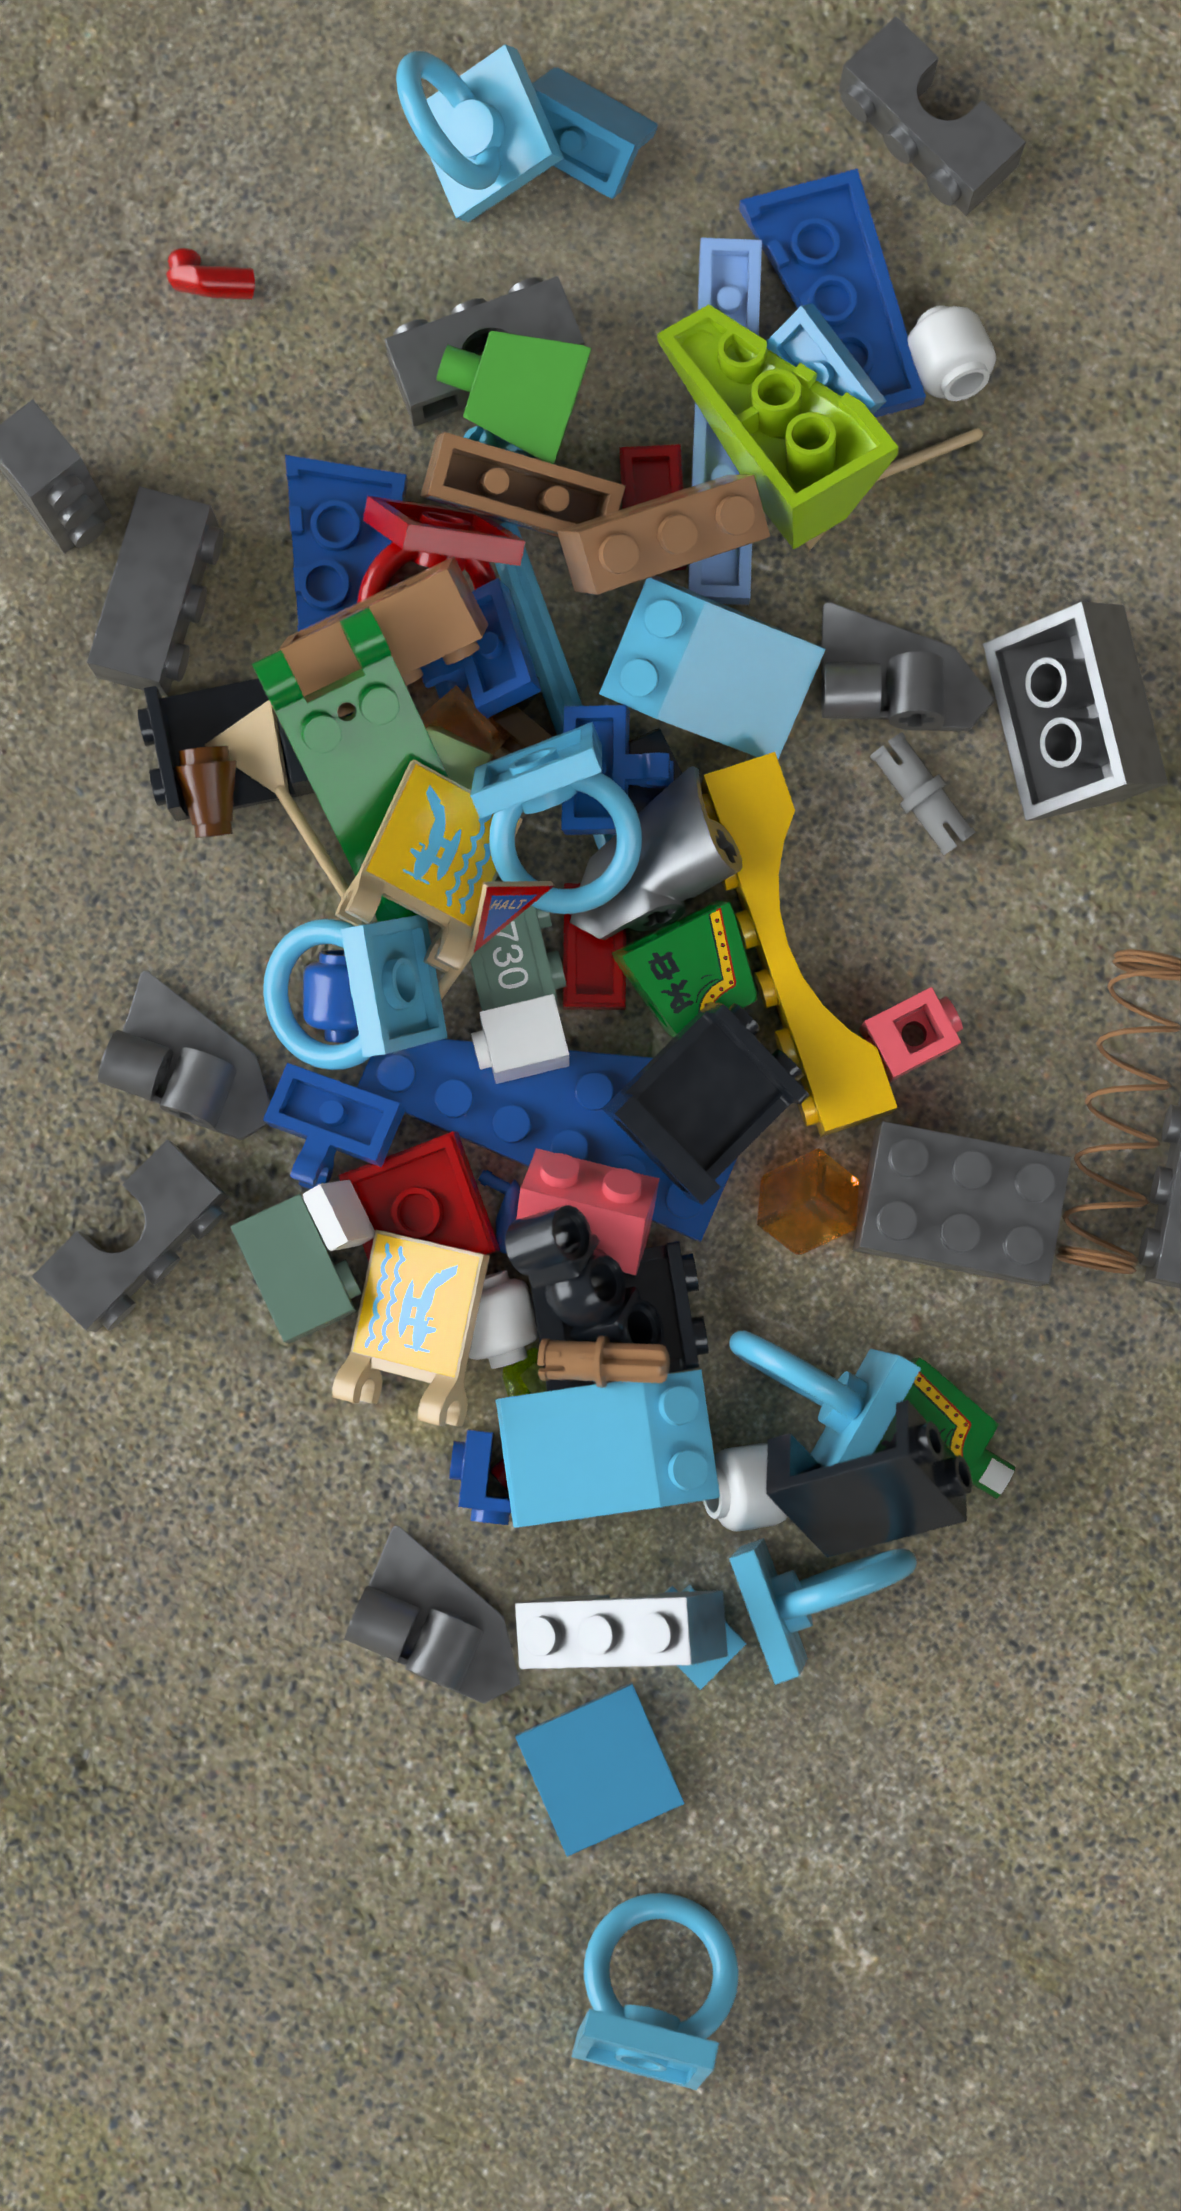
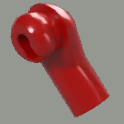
M189 248L176 249L168 256V266L170 269L166 272V277L169 284L178 292L213 299L252 300L254 296L255 275L252 268L201 266V256L195 250Z

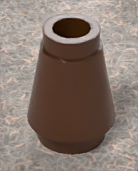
M211 746L178 751L180 766L174 767L192 826H194L195 838L233 834L231 822L233 821L236 761H230L228 746Z

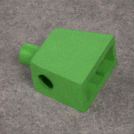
M490 331L482 356L448 344L440 363L436 381L470 392L463 415L464 418L540 460L555 464L592 349L580 344Z

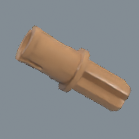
M599 1336L596 1342L562 1341L543 1338L538 1350V1366L545 1365V1368H540L538 1374L540 1380L549 1381L550 1379L595 1381L596 1386L599 1388H606L609 1381L663 1383L667 1380L669 1374L670 1357L669 1352H667L666 1347L663 1345L610 1343L607 1336Z

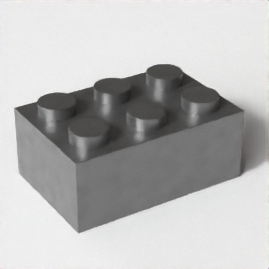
M882 1121L875 1128L853 1251L1037 1287L1048 1284L1051 1276L1071 1157Z

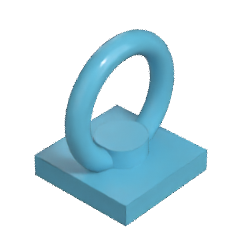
M505 44L460 76L444 61L425 51L408 53L399 62L396 83L401 106L414 134L432 160L456 219L470 222L564 159L516 48ZM421 78L427 80L438 90L428 99L425 97Z
M593 722L475 767L470 795L480 819L493 814L489 833L490 852L497 873L503 882L537 881L524 869L515 848L516 826L523 812L524 814H533L550 809L572 798L579 791L598 800L609 812L614 822L617 844L613 860L606 871L599 878L582 887L572 889L551 888L531 905L546 912L575 914L586 912L605 904L627 885L637 868L641 855L642 829L638 813L624 790L612 779L601 773L602 744Z
M420 915L359 926L335 919H317L306 922L285 935L269 958L263 985L264 1004L269 1022L285 1048L301 1061L314 1067L343 1070L360 1065L372 1056L384 1055L448 1038L436 968L423 962L431 944L427 919ZM322 944H333L344 948L350 980V992L358 1025L359 1035L353 1040L339 1045L324 1044L309 1036L296 1021L289 1002V979L295 963L305 951Z
M745 1330L737 1331L731 1336L729 1341V1347L737 1357L770 1378L821 1406L818 1421L826 1425L813 1448L811 1456L822 1467L873 1454L896 1414V1403L904 1400L921 1370L920 1367L900 1355L869 1349L855 1375L846 1371L836 1380L796 1355Z
M764 1538L740 1546L729 1558L775 1685L800 1676L808 1658L798 1631L813 1626L811 1614L850 1602L890 1586L909 1576L915 1570L917 1564L916 1557L910 1550L900 1548L870 1555L799 1581L794 1570L777 1575Z
M650 1893L628 1899L612 1909L601 1920L588 1943L584 1960V1982L593 2009L588 2010L577 2031L571 2057L697 2090L714 2069L719 2045L718 2042L707 2040V2038L724 2022L732 2008L737 1993L738 1962L733 1944L726 1930L716 1917L706 1908L688 1898L669 1893ZM653 1919H666L678 1922L692 1930L702 1940L709 1952L713 1969L712 1986L709 1995L701 2008L690 2018L680 2022L678 2017L658 2009L639 2005L622 2006L613 1991L610 1980L612 1953L620 1938L639 1923Z

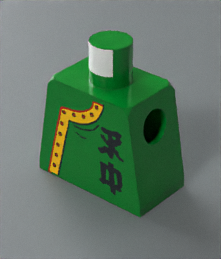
M716 900L612 953L615 962L663 1029L671 1037H675L709 1002L724 1004L729 1009L734 1003L744 1008L757 1000L755 985L730 902Z
M920 1357L912 1358L910 1362L920 1367L921 1370L903 1401L908 1400L927 1422H933L946 1445L956 1456L961 1455L965 1459L971 1472L972 1485L997 1499L1006 1488L1016 1468L1011 1463L986 1449L999 1424L928 1362ZM896 1414L874 1453L896 1448Z

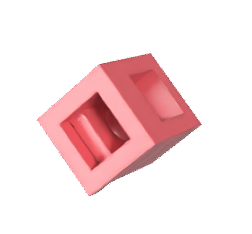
M932 987L865 1020L859 1028L864 1040L877 1047L889 1083L954 1050L961 1043L957 1032L963 1030L960 1017L951 1001L946 996L938 999ZM916 1025L921 1028L924 1034L923 1043L919 1046L908 1045L902 1038L903 1027Z

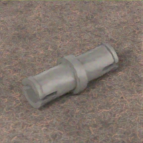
M901 732L888 741L903 763L901 765L894 761L883 745L871 754L870 758L878 764L903 798L899 805L907 814L912 811L944 856L957 847V844L943 827L944 823L950 825L961 842H964L976 831L973 827H970L942 789L946 782L940 774L933 777L905 739L906 736Z

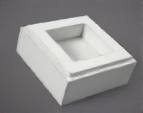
M350 1180L319 1184L303 1194V1199L328 1250L335 1251L360 1246L374 1238L375 1230Z

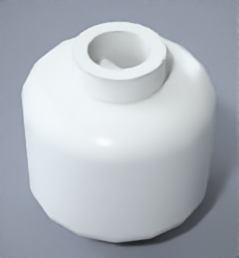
M957 306L933 307L921 315L917 325L908 337V346L924 390L930 395L937 398H946L950 401H960L977 394L988 383L990 373L996 362L995 350L978 315L969 308Z
M506 1270L485 1275L469 1353L470 1359L480 1360L488 1358L491 1369H496L526 1359L528 1356L524 1346L534 1342L539 1337L534 1303L526 1282L520 1279H509Z
M767 1443L726 1448L714 1455L720 1498L703 1501L705 1509L711 1518L718 1519L725 1528L736 1532L775 1526L787 1519L788 1516L766 1494Z

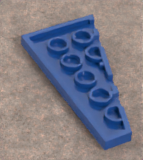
M442 1039L384 1055L372 1056L369 1059L357 1088L399 1102L406 1109L404 1114L445 1132H458L461 1139L529 1168L537 1148L659 1178L652 1222L697 1242L702 1241L737 1160L736 1158L715 1180L720 1188L701 1205L688 1199L604 1112L603 1108L653 1058L568 1050V1067L499 1084L495 1082L492 1067L480 1070L472 1041Z

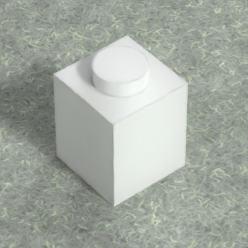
M554 994L479 1012L482 1030L471 1033L480 1070L492 1067L496 1084L569 1066V1051Z

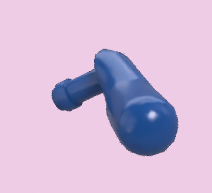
M483 1170L478 1179L480 1184L487 1185L505 1195L496 1216V1240L500 1252L507 1254L505 1235L509 1225L517 1218L520 1186L515 1179L510 1184L493 1175V1172Z

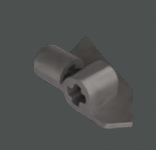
M832 602L824 604L822 613V647L826 648L822 657V718L889 719V723L892 726L903 730L970 731L993 704L994 697L974 674L955 647L874 619Z
M693 766L689 767L638 813L642 829V850L633 876L627 885L610 901L595 909L572 914L571 924L602 940L608 939L625 928L637 931L655 930L673 923L685 913L686 906L684 900L695 897L740 872L742 869V858L734 839L723 825L708 818L702 798L699 769ZM617 834L589 859L580 887L599 878L609 867L616 850Z
M143 971L140 974L122 1031L116 1030L105 1049L99 1068L98 1082L159 1103L162 1110L175 1117L241 1141L267 1126L268 1124L263 1121V1118L270 1104V1099L256 1055L151 973Z
M394 1526L391 1529L371 1581L365 1588L354 1611L344 1640L406 1666L405 1669L483 1704L520 1685L504 1616L400 1526Z

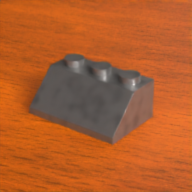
M1080 602L983 643L1025 821H1034L1116 803L1168 784L1124 605Z

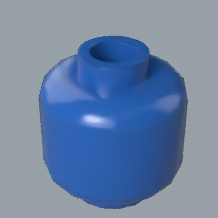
M344 950L319 952V961L308 964L303 971V1018L309 1026L324 1030V1040L328 1042L346 1043L359 1035Z

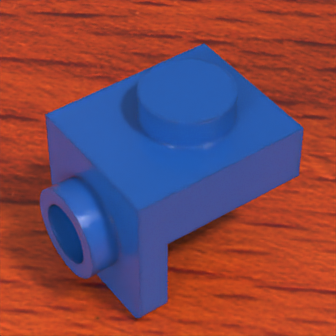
M468 1429L466 1442L454 1441L449 1479L461 1480L458 1507L472 1509L470 1521L508 1525L511 1513L510 1499L487 1495L494 1432Z

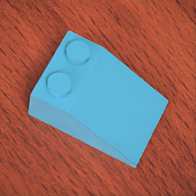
M655 575L647 578L599 694L655 719L750 755L760 757L775 752L777 759H779L826 648Z
M701 1369L668 1374L667 1380L663 1383L609 1382L606 1388H599L595 1384L496 1399L513 1528L720 1498Z

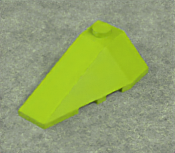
M710 304L657 333L658 343L740 475H754L764 512L793 550L844 521L899 453L898 445L863 402L847 392L840 396L817 381L816 372L802 363L795 367L767 349L766 340Z

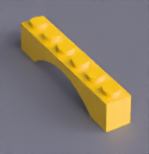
M772 752L705 774L701 789L708 818L717 821L725 827L734 839L742 858V869L740 872L722 881V884L726 891L733 888L736 889L743 911L734 915L745 949L756 947L763 970L754 973L761 999L766 1008L776 1006L783 1029L774 1032L778 1049L784 1052L804 1074L801 1082L803 1088L810 1096L801 1105L798 1104V1108L805 1125L816 1124L820 1137L892 1114L898 1107L877 1047L850 1031L822 1004L802 976L788 945L780 912L779 870L784 840L794 816L795 808L776 753Z

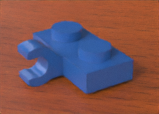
M499 578L472 591L488 623L483 638L477 640L480 648L472 655L450 665H446L443 658H440L421 667L424 674L422 676L424 686L427 688L435 686L441 701H446L460 695L469 684L475 707L486 718L542 691L510 590Z
M626 705L564 706L563 733L593 722L602 744L601 773L617 783L627 795L628 785L647 788H667L674 781V761H670L669 753L629 754L630 711ZM577 791L572 798L562 803L561 830L565 835L616 834L615 825L609 812L592 796Z
M287 1063L263 1121L270 1127L306 1139L301 1152L294 1162L290 1177L300 1181V1186L311 1190L319 1184L330 1182L336 1151L382 1167L406 1109L399 1102Z

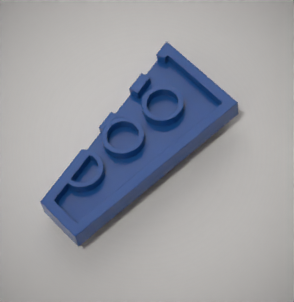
M858 169L740 200V213L755 238L762 240V250L796 307L799 308L802 305L812 303L815 305L886 399V402L873 414L874 417L877 418L923 405L926 395L908 346V335Z
M285 455L298 632L357 603L360 585L368 567L376 556L392 543L391 540L363 521L367 496L405 501L408 485L407 474Z

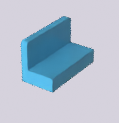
M555 67L532 83L564 159L553 166L613 199L622 191L638 150L654 137L658 124L562 69Z
M813 303L800 306L767 340V349L795 367L799 363L807 366L817 373V381L840 396H843L846 392L863 402L872 414L886 402V399Z

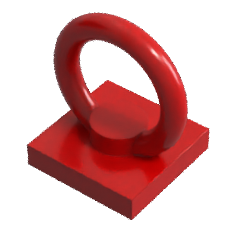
M367 496L363 521L391 540L392 543L384 548L368 567L360 585L357 603L385 590L395 573L410 561L431 568L451 557H455L461 571L465 570L470 576L475 590L497 579L490 562L521 566L526 541L491 518L469 511Z

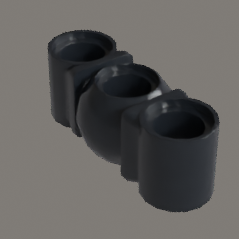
M570 1205L561 1206L514 1220L509 1225L505 1235V1247L509 1260L520 1273L529 1276L530 1284L534 1289L544 1287L546 1302L552 1313L569 1326H574L570 1333L574 1340L596 1342L599 1336H607L610 1343L662 1345L664 1328L656 1308L648 1301L640 1298L639 1290L635 1286L626 1288L624 1273L620 1265L604 1251L596 1249L600 1240L595 1234L591 1233L589 1223L584 1214L576 1207Z

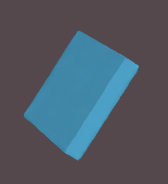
M633 1683L627 1684L515 1735L567 1857L685 1804Z

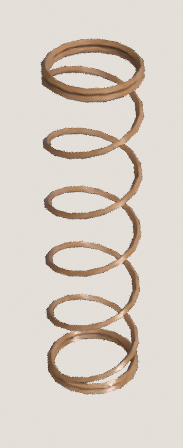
M1125 949L1119 950L1113 955L1115 957L1112 960L1114 965L1126 971V973H1122L1110 980L1107 985L1109 993L1117 1002L1131 1011L1166 1026L1132 1027L1114 1030L1099 1037L1096 1045L1100 1053L1112 1063L1158 1084L1123 1085L1099 1089L1089 1094L1085 1099V1103L1088 1109L1099 1119L1149 1143H1118L1088 1147L1079 1151L1073 1159L1077 1167L1086 1175L1140 1201L1079 1205L1068 1209L1062 1216L1066 1225L1074 1232L1123 1256L1081 1247L1059 1246L1056 1248L1058 1253L1055 1254V1257L1060 1261L1081 1267L1120 1274H1133L1136 1272L1134 1267L1138 1265V1260L1134 1254L1082 1230L1068 1218L1070 1214L1079 1211L1143 1207L1150 1203L1145 1196L1094 1173L1080 1162L1081 1156L1088 1153L1107 1150L1151 1149L1161 1145L1156 1138L1107 1117L1091 1104L1092 1099L1098 1095L1124 1091L1167 1090L1172 1087L1168 1081L1134 1068L1103 1049L1102 1044L1104 1040L1118 1035L1181 1031V1025L1132 1005L1121 998L1113 988L1119 980L1135 976L1179 981L1181 980V958L1153 951ZM1143 963L1154 964V965H1159V966H1164V967L1152 966V965H1147V964H1143Z

